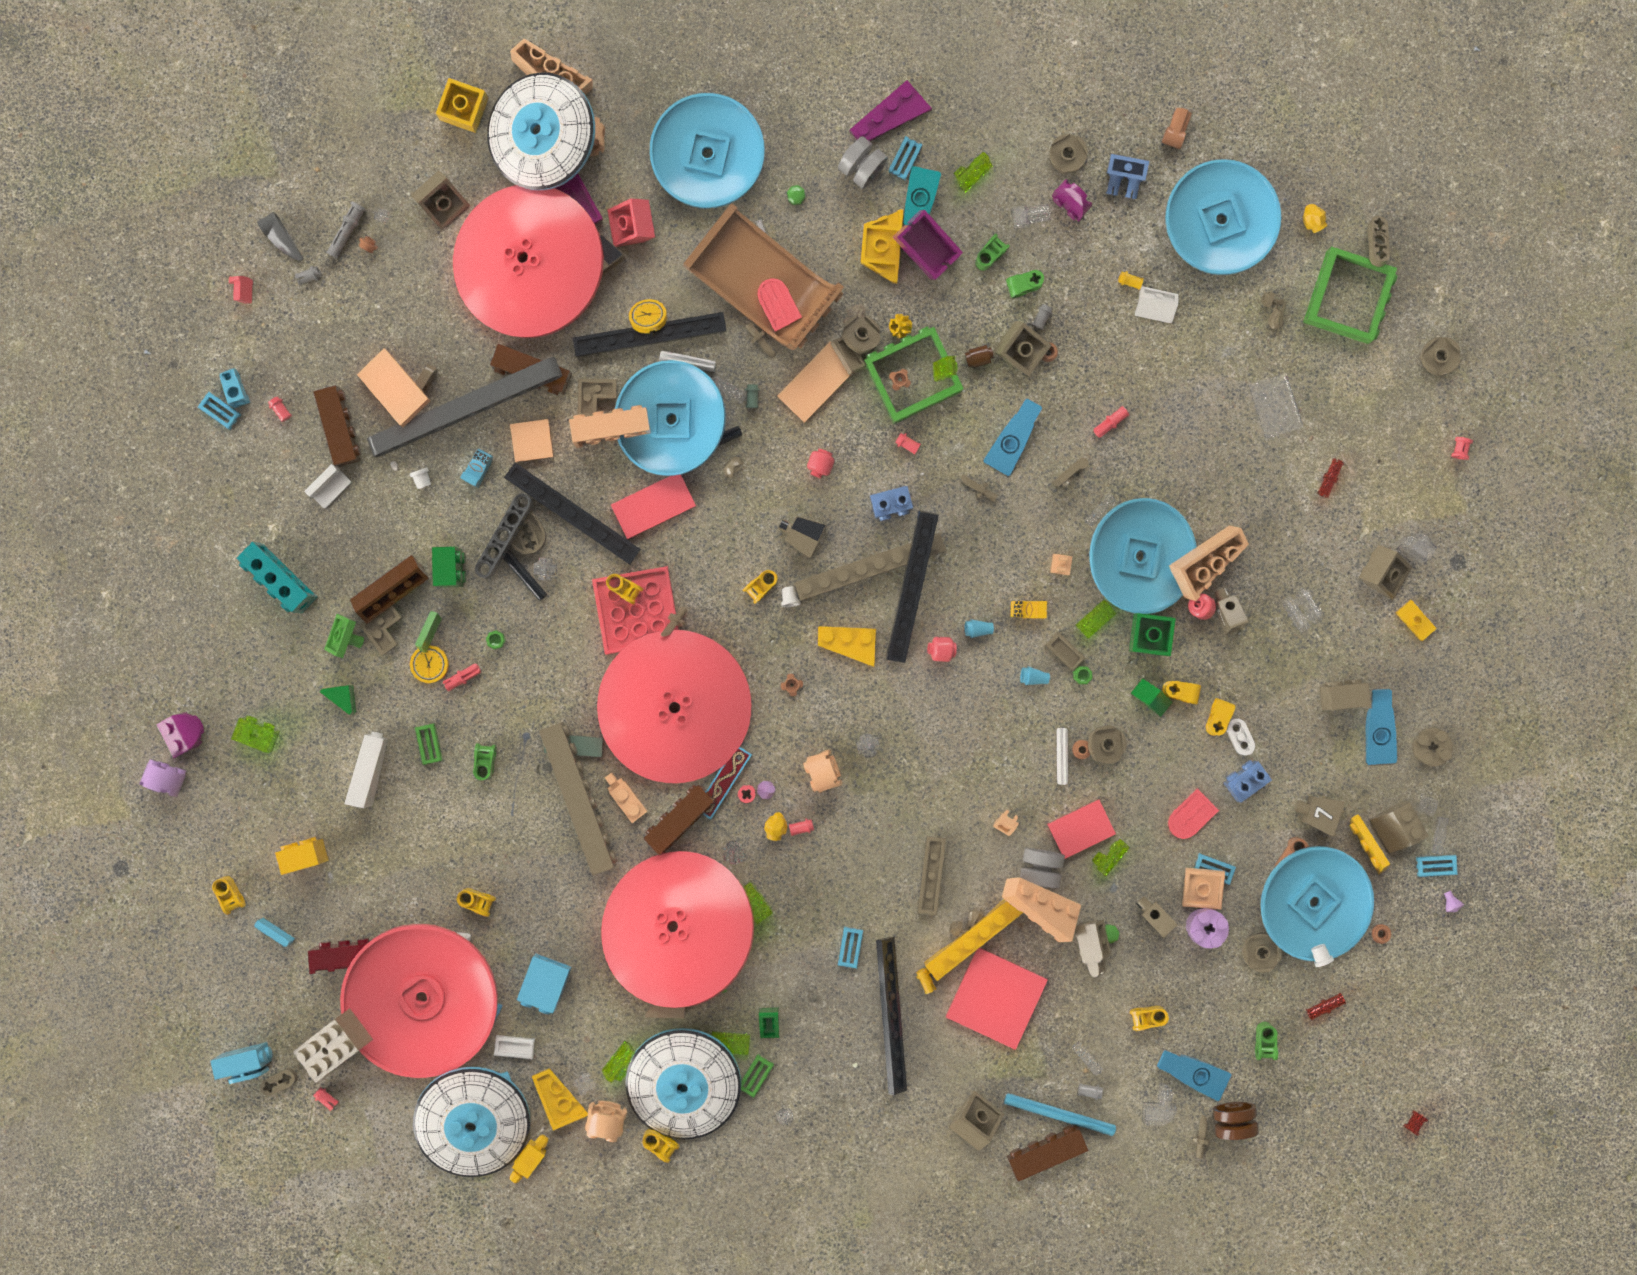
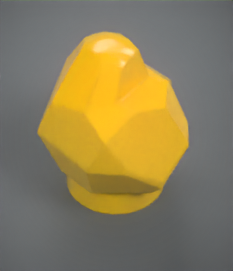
M1308 204L1302 217L1303 223L1308 230L1311 229L1313 233H1316L1327 227L1325 222L1327 220L1326 212L1315 204Z
M776 812L765 822L766 838L780 841L782 836L786 834L788 826L782 813Z

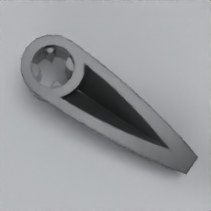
M275 212L257 221L262 232L280 251L295 260L301 261L304 259Z

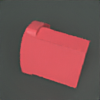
M245 276L229 277V284H234L233 300L245 304L252 303L253 280Z

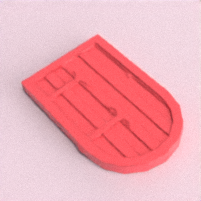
M771 278L761 283L758 289V299L775 332L802 318L789 289L782 281Z
M1196 789L1170 815L1168 820L1169 830L1177 838H1190L1219 810L1199 789Z

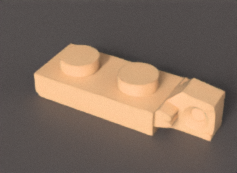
M613 773L605 777L610 785L607 788L610 795L631 823L648 812L626 781H623L622 778L617 780Z

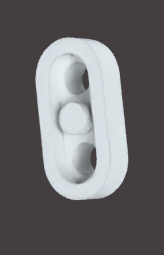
M1231 719L1226 731L1236 752L1241 755L1251 754L1255 749V743L1246 723L1241 719ZM1235 724L1239 727L1238 731L1236 732L1233 731V726ZM1242 742L1247 744L1245 749L1241 748Z

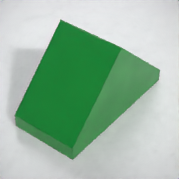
M1143 678L1130 693L1159 717L1173 703L1160 689Z
M353 685L324 688L319 691L347 714L355 715L357 712Z
M779 1007L759 1008L760 1038H779Z

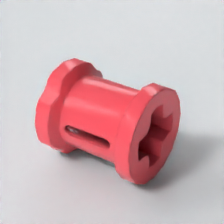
M1456 437V446L1451 457L1468 460V451L1473 440Z
M743 785L738 791V797L744 803L753 801L756 796L755 789L751 785ZM742 790H751L750 795L752 797L744 798V793L742 792Z

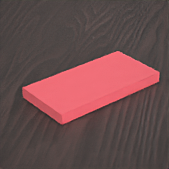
M676 475L669 476L611 504V507L626 538L630 539L696 507V504L682 476Z

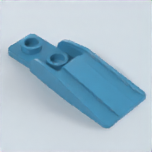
M1025 399L1018 413L1011 418L984 458V463L1010 476L1024 450L1034 422L1042 410V406L1030 399Z
M1372 690V708H1369L1367 711L1365 725L1366 763L1368 765L1396 763L1397 741L1394 711L1392 708V690Z
M1167 1050L1163 1051L1157 1064L1159 1069L1170 1073L1184 1084L1216 1101L1221 1099L1231 1078V1073L1190 1056L1182 1054L1178 1056Z

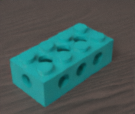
M252 541L236 558L240 562L239 566L246 572L250 571L254 575L253 580L260 586L264 585L268 589L266 592L272 598H277L281 601L280 606L288 613L290 611L293 613H303L318 598L264 544Z

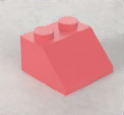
M631 198L607 210L613 245L615 247L644 243L655 238L649 200Z

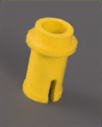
M1121 271L1118 282L1122 286L1125 284L1140 290L1144 278L1128 274V271Z
M922 968L916 972V978L920 980L925 994H929L937 989L927 968Z

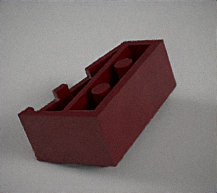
M369 938L357 939V942L350 943V940H340L338 944H331V941L319 942L318 946L308 950L309 974H316L317 971L323 970L333 972L335 969H348L358 952L370 942Z

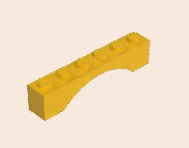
M1003 899L972 928L924 962L926 968L938 981L1023 912H1020Z

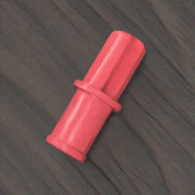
M1121 406L1111 416H1106V420L1093 429L1095 435L1101 438L1112 428H1117L1116 425L1129 416L1128 411Z
M473 664L462 671L458 670L457 674L444 680L443 684H445V688L450 692L457 686L466 684L469 679L480 674L481 670L477 664Z

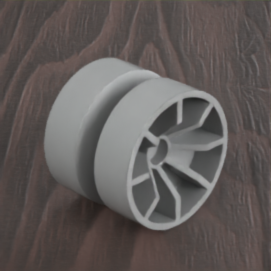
M863 136L846 150L838 165V169L847 177L857 170L853 182L862 189H865L883 169L888 156L879 149L869 155L873 144Z
M1025 848L1023 861L1032 864L1033 867L1021 868L1020 878L1045 889H1049V887L1060 888L1062 875L1052 871V868H1063L1065 855L1047 850Z

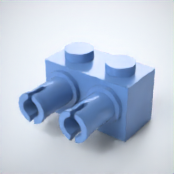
M1111 154L1106 173L1110 176L1106 194H1112L1114 187L1113 195L1118 196L1121 178L1127 177L1129 182L1125 197L1130 198L1133 190L1132 199H1137L1140 182L1146 179L1149 161Z
M908 486L870 495L875 519L880 518V521L891 519V515L897 513L899 516L910 514L909 510L913 509Z
M1250 760L1241 766L1243 769L1238 773L1235 771L1226 777L1227 781L1224 782V785L1237 802H1243L1272 781L1259 761L1252 762Z

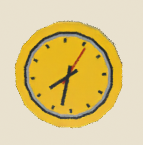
M653 299L637 302L631 307L629 312V321L632 328L645 334L653 330H660L667 321L666 308L661 302Z
M430 645L426 653L417 649L411 656V672L421 682H437L443 679L448 672L449 661L446 653L437 646Z

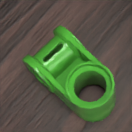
M997 233L994 234L978 253L975 260L976 267L982 271L988 270L1005 254L1010 245L1002 242L998 238ZM980 257H987L989 263H982Z
M1032 270L1007 278L1006 283L1011 298H1017L1040 289L1044 281V275L1039 270ZM1032 277L1039 279L1037 284L1034 281L1031 282Z
M476 743L473 769L476 779L488 780L493 776L497 752L496 745L482 746L480 743ZM483 766L488 770V774L485 777L479 774V770Z
M1265 1021L1259 1023L1256 1027L1255 1057L1256 1060H1261V1058L1277 1060L1278 1033L1270 1023ZM1269 1028L1271 1030L1270 1034L1263 1036L1264 1030Z

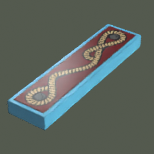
M739 747L729 761L720 768L707 789L717 802L703 814L704 816L712 819L752 756L751 753Z

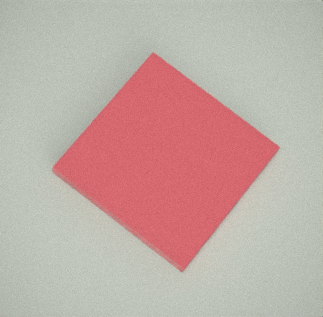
M668 566L620 574L625 579L631 580L644 588L635 599V605L611 591L606 585L607 577L592 579L605 655L619 653L633 641L650 633L662 631L670 623L668 616L671 613L676 614ZM618 577L612 578L610 585L613 588L619 587L620 579ZM676 625L674 630H679V627Z
M978 948L948 1009L946 1018L1016 1050L1048 979L989 951Z

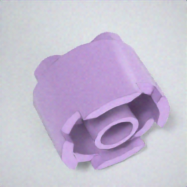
M150 759L139 785L157 792H167L170 796L178 797L186 776V770L169 766V764Z
M1197 909L1190 913L1186 921V930L1189 937L1203 948H1217L1225 942L1228 936L1229 926L1226 918L1214 909ZM1208 925L1211 926L1210 929L1206 932L1204 927Z

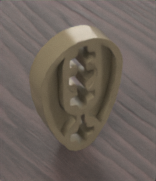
M519 502V506L521 508L526 507L524 504ZM531 510L524 524L529 525L526 528L527 532L533 534L530 539L532 542H536V545H534L535 549L527 548L529 542L527 539H523L525 536L523 530H519L511 544L516 551L527 555L540 551L546 542L545 528ZM516 514L510 517V524H516L518 522V516Z

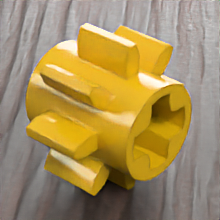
M895 314V318L890 319L889 330L893 333L892 336L904 338L906 334L911 333L912 322L909 316Z

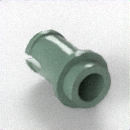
M748 384L747 388H745V391H747L746 408H758V391L760 389L758 385Z

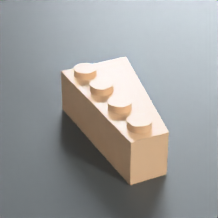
M526 39L520 41L510 51L511 60L526 75L544 72L563 76L577 85L585 95L593 89L591 78L578 73V70L568 67L561 60L548 55L546 51Z
M642 405L632 406L631 410L623 411V408L613 409L612 413L604 414L603 411L592 413L593 416L585 417L584 414L573 416L574 419H569L572 442L576 448L583 447V443L599 444L601 439L615 441L620 439L621 435H624V438H630L651 433L646 407L642 408Z
M1234 526L1226 527L1169 565L1184 598L1197 601L1200 598V594L1212 585L1211 582L1218 575H1221L1225 571L1224 568L1230 562H1233L1249 545L1241 528Z
M1020 877L1006 880L1002 895L1003 899L1020 912L1025 913L1032 922L1039 924L1042 927L1041 929L1054 936L1057 942L1073 941L1081 904Z

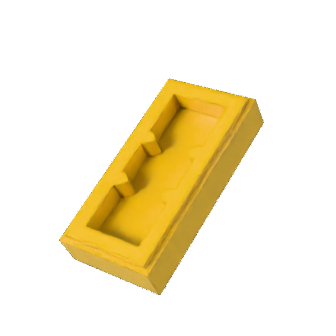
M1409 600L1395 612L1420 641L1426 639L1437 629L1412 600Z

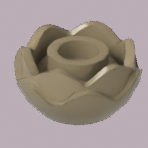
M731 457L724 465L723 472L727 478H733L734 473L740 470V465L744 464L742 458Z

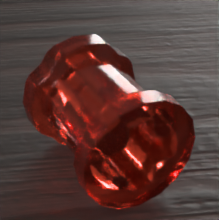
M1413 1110L1410 1120L1407 1124L1404 1123L1403 1126L1419 1136V1130L1429 1120Z

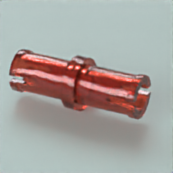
M1336 458L1332 459L1327 473L1323 475L1324 480L1317 492L1318 495L1329 498L1334 484L1339 480L1337 477L1344 465L1343 461L1339 459L1337 461Z
M1339 993L1327 1000L1322 999L1320 1000L1321 1003L1305 1010L1312 1021L1326 1013L1330 1014L1332 1010L1345 1005L1346 1002L1343 995Z

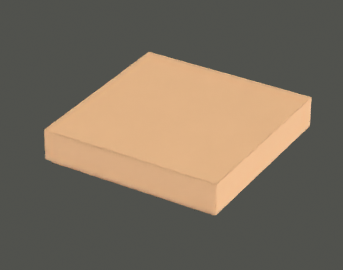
M548 419L510 424L516 463L554 458Z
M1185 868L1182 906L1221 910L1225 871Z

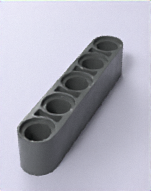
M520 493L514 497L475 565V572L479 577L491 578L502 562L533 508V500L527 494ZM522 498H527V506L521 508L519 501ZM516 514L518 516V522L516 524H510V517ZM503 531H507L509 534L506 541H501L500 534ZM493 548H498L499 555L496 558H492L490 555ZM487 564L489 566V572L486 575H483L481 573V567Z

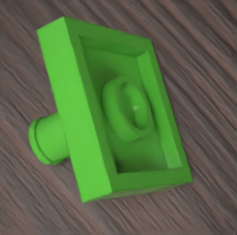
M336 614L324 650L343 658L348 644L361 648L364 637L352 634L356 622L343 615Z

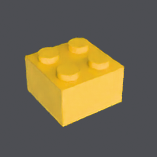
M448 78L436 115L440 121L476 133L489 97L485 90Z
M316 837L299 841L300 845L295 842L281 846V851L275 852L281 875L329 861L323 839L317 840Z

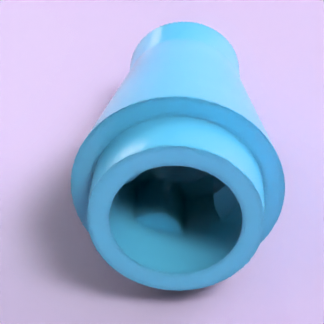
M970 619V621L965 622V636L974 638L993 634L994 625L993 623Z
M1029 666L1022 668L1020 674L1021 683L1025 685L1049 683V673Z

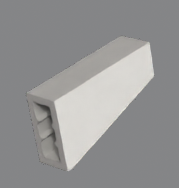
M371 732V734L364 735L345 800L346 805L360 808L373 806L388 738L382 737V733Z

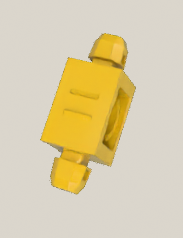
M544 1134L540 1135L535 1141L530 1139L514 1161L512 1166L514 1170L510 1175V1180L513 1183H518L523 1176L528 1179L545 1156L546 1149L544 1148L549 1138Z

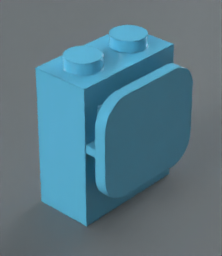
M535 954L531 960L517 1000L525 1007L531 1008L534 1006L539 1008L538 1011L541 1013L553 1014L561 999L572 967Z
M265 1042L220 1054L210 1061L214 1079L232 1076L228 1079V1082L233 1084L263 1075L269 1071V1067L265 1065L272 1061L273 1053L271 1047H268V1043Z

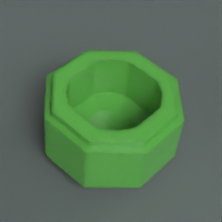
M799 185L791 186L787 191L788 201L793 205L802 204L805 200L804 189Z
M496 630L489 632L486 642L489 647L496 650L504 646L506 639L503 633Z
M1078 666L1073 671V679L1078 684H1088L1092 680V671L1087 666Z
M1106 924L1108 942L1112 944L1118 940L1120 933L1116 926Z

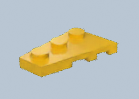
M818 626V646L874 667L876 629Z
M1357 814L1349 821L1350 829L1358 836L1362 848L1366 851L1379 875L1387 870L1390 863L1359 814Z
M550 1068L532 1075L533 1082L553 1131L588 1116V1112Z

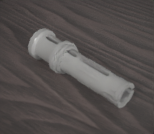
M353 201L350 203L351 207L348 213L342 217V226L326 252L337 259L354 227L359 226L358 222L363 212L367 211V209Z

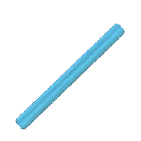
M1006 1094L1004 1103L1103 1134L1113 1136L1116 1132V1126L1013 1094Z

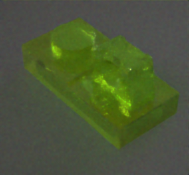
M982 152L967 168L960 166L953 174L960 188L966 193L993 165L989 156Z
M946 356L933 362L934 382H940L956 375L958 365L955 361V356Z
M1103 599L1075 626L1089 639L1117 613Z
M1119 839L1110 846L1107 856L1098 852L1092 861L1096 864V869L1106 877L1130 847L1123 840Z
M712 1031V1036L723 1043L731 1054L749 1055L750 1034Z
M624 1041L601 1070L607 1081L612 1083L615 1079L621 1082L626 1076L625 1066L635 1054V1050L629 1042Z

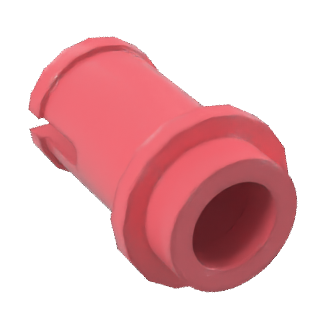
M277 396L268 402L269 408L274 410L281 422H284L292 415L282 403L283 400Z
M900 433L895 443L898 444V447L902 446L915 455L921 444L907 437L906 433Z
M806 818L805 821L789 824L791 836L805 832L811 833V831H814L812 819L808 820Z
M320 1087L313 1095L316 1098L315 1101H320L329 1111L339 1102L326 1092V1088Z

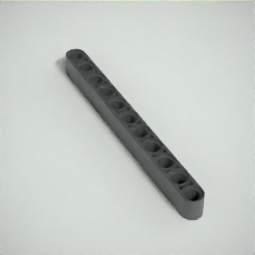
M555 357L545 359L415 416L404 427L397 424L367 438L368 444L374 457L383 456L557 380L563 375Z

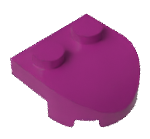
M1065 179L1053 192V201L1059 207H1064L1071 219L1080 222L1093 205L1086 200L1087 194L1077 184H1070Z
M182 712L156 724L173 759L199 747L202 743L201 736L204 733V727L196 715L192 716L187 712Z

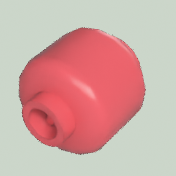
M818 449V451L811 453L807 468L811 470L812 476L821 478L822 475L828 476L831 473L835 462L832 453L823 449Z
M1201 593L1197 601L1189 600L1188 609L1194 617L1207 620L1215 614L1216 603L1212 597Z
M934 637L932 643H928L927 653L931 654L933 661L950 662L956 656L957 646L950 637Z

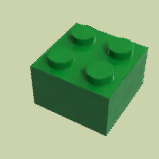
M455 546L432 547L433 586L439 588L463 587V583H466V572L463 571L466 555L461 548Z
M1135 613L1133 615L1129 652L1171 656L1176 618Z

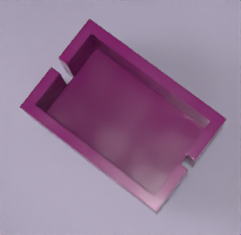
M919 210L907 222L909 225H904L892 238L930 280H936L948 268L946 265H951L963 252L925 210Z

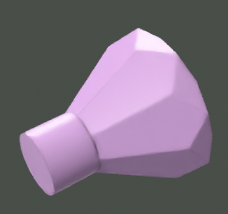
M762 781L758 785L757 793L762 799H770L775 793V787L770 781Z
M1451 891L1444 893L1446 897V912H1457L1464 906L1461 901L1453 896Z

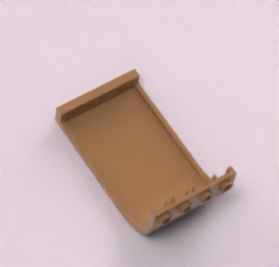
M732 203L683 263L687 270L774 340L791 350H795L797 346L801 349L808 340L805 338L808 332L813 333L820 325L817 322L820 317L823 316L825 318L831 311L829 307L833 301L837 303L844 294L841 292L844 286L839 282L836 285L831 284L816 275L740 213ZM771 278L778 279L786 285L802 316L801 319L776 332L758 299V289L761 283Z

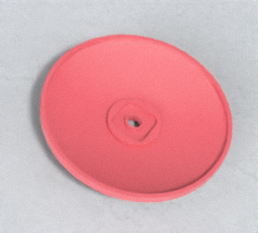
M514 185L499 190L485 198L466 218L454 247V278L465 305L477 319L488 327L512 337H543L570 325L590 305L596 295L602 277L603 247L599 232L592 218L569 195L555 188L530 190ZM522 253H527V261L521 263L519 261L520 255Z
M662 630L633 641L611 662L599 688L597 701L598 720L608 747L627 768L640 776L657 782L686 783L704 778L720 769L741 746L750 724L751 694L747 679L740 665L719 643L702 634L686 630H673L670 635L663 637L661 636ZM673 702H677L680 705V710L677 713H672L669 710V705Z
M685 851L667 852L650 857L632 868L619 881L608 899L601 929L603 951L615 978L627 991L637 998L666 1008H685L704 1003L731 985L748 959L754 936V917L750 900L735 875L712 858ZM672 922L678 923V929L675 932L669 931V925Z
M409 924L381 933L358 952L345 974L341 988L340 1006L341 1014L350 1008L373 1040L359 1050L370 1062L395 1075L411 1078H428L457 1069L469 1061L481 1049L490 1035L495 1022L498 993L494 975L489 964L470 941L444 927L429 924ZM419 992L425 993L427 1000L420 1001L417 998V994Z

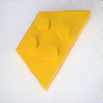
M903 209L897 210V212L888 216H882L878 220L867 222L863 228L861 264L894 284H897L900 245L892 237L902 228Z

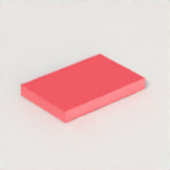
M1099 799L1047 824L1060 853L1065 855V859L1116 835Z

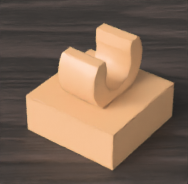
M1053 554L1050 573L1069 576L1072 556Z
M1006 810L995 821L993 827L1010 836L1019 824L1016 822L1018 816L1015 815L1011 819L1007 816L1009 811Z

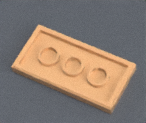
M831 341L777 395L804 423L851 376L833 349Z
M385 348L357 374L402 427L411 421L431 401Z

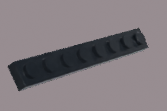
M724 312L666 321L660 330H653L646 334L638 332L631 327L572 338L576 357H583L727 332Z
M514 462L504 478L629 565L632 564L641 551L636 545Z
M921 510L918 512L886 654L887 660L906 662L939 515L937 513Z
M886 937L876 940L888 1093L896 1095L907 1091L895 937Z

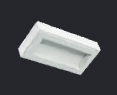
M497 1035L494 1056L533 1059L535 1039Z

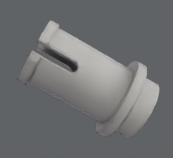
M311 266L310 269L295 274V278L300 279L297 280L300 286L312 280L318 281L322 277L317 266Z
M1042 304L1041 307L1039 306V312L1032 323L1034 327L1043 330L1049 315L1053 314V309L1045 304Z
M1079 1083L1078 1096L1092 1097L1095 1100L1102 1098L1103 1087Z

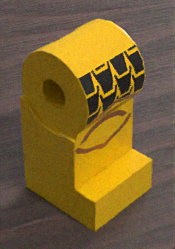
M1011 601L1010 617L1046 619L1047 601Z

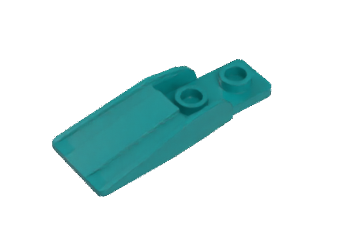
M912 166L905 203V225H909L907 222L919 210H925L930 215L941 172Z

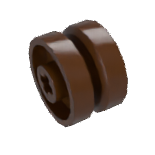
M1229 1102L1214 1106L1213 1117L1218 1121L1215 1125L1216 1137L1225 1140H1242L1257 1136L1259 1134L1258 1123L1253 1120L1257 1116L1256 1105L1249 1102Z

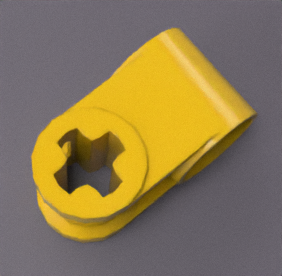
M765 570L742 591L747 592L754 600L753 603L756 604L778 583V575L772 570ZM768 573L774 576V582L771 584H767L764 581V576Z
M611 574L606 580V585L611 591L635 605V599L640 591L644 590V588L618 574ZM614 577L620 579V586L617 588H613L610 585V581Z
M1168 681L1163 684L1162 692L1168 698L1198 704L1201 685L1179 681ZM1169 687H1173L1176 691L1172 692L1169 690Z
M1219 698L1214 700L1205 727L1208 734L1219 736L1226 732L1235 711V704ZM1213 724H1217L1220 727L1219 730H1215Z
M224 876L213 883L212 890L219 901L222 911L226 915L231 914V911L239 907L243 908L246 906L244 897L239 892L233 878ZM221 881L227 884V890L221 888Z
M465 888L457 895L456 900L459 906L489 917L491 905L496 900V897L471 888ZM468 893L471 896V902L463 901L462 894Z
M1161 1006L1140 1007L1130 1010V1014L1133 1017L1134 1026L1132 1028L1134 1031L1164 1026L1169 1020L1168 1013ZM1163 1012V1018L1155 1020V1013Z
M647 1129L644 1132L643 1146L662 1161L669 1163L671 1161L670 1157L676 1149L680 1148V1145L672 1138L665 1137L655 1130ZM648 1136H655L657 1140L651 1143L646 1138Z

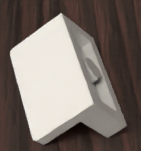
M1141 286L1135 316L1172 323L1178 307V294Z
M331 464L304 492L309 497L314 498L323 508H327L352 482L337 466Z

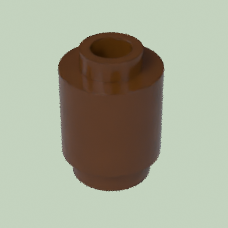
M987 345L969 349V352H965L968 367L973 366L976 368L990 364L991 359L994 358L992 348H988Z

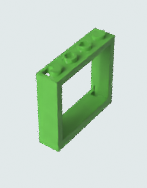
M1331 246L1326 251L1303 323L1366 344L1371 343L1379 335L1380 329H1378V325L1385 317L1386 311H1384V307L1390 301L1392 295L1390 289L1391 286H1394L1398 276L1396 275L1397 268L1386 264L1382 267H1376L1368 258ZM1336 258L1386 274L1368 333L1317 316Z
M928 326L918 331L919 334L913 337L908 335L901 339V343L896 345L891 343L884 347V351L877 353V351L872 352L864 360L893 424L955 396L964 389L934 327L930 329ZM931 336L954 385L896 412L873 363Z

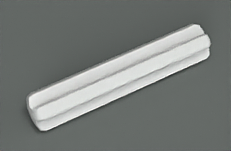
M661 351L659 357L660 361H682L710 372H714L716 366L715 361Z
M1057 728V783L1059 785L1068 784L1067 728Z

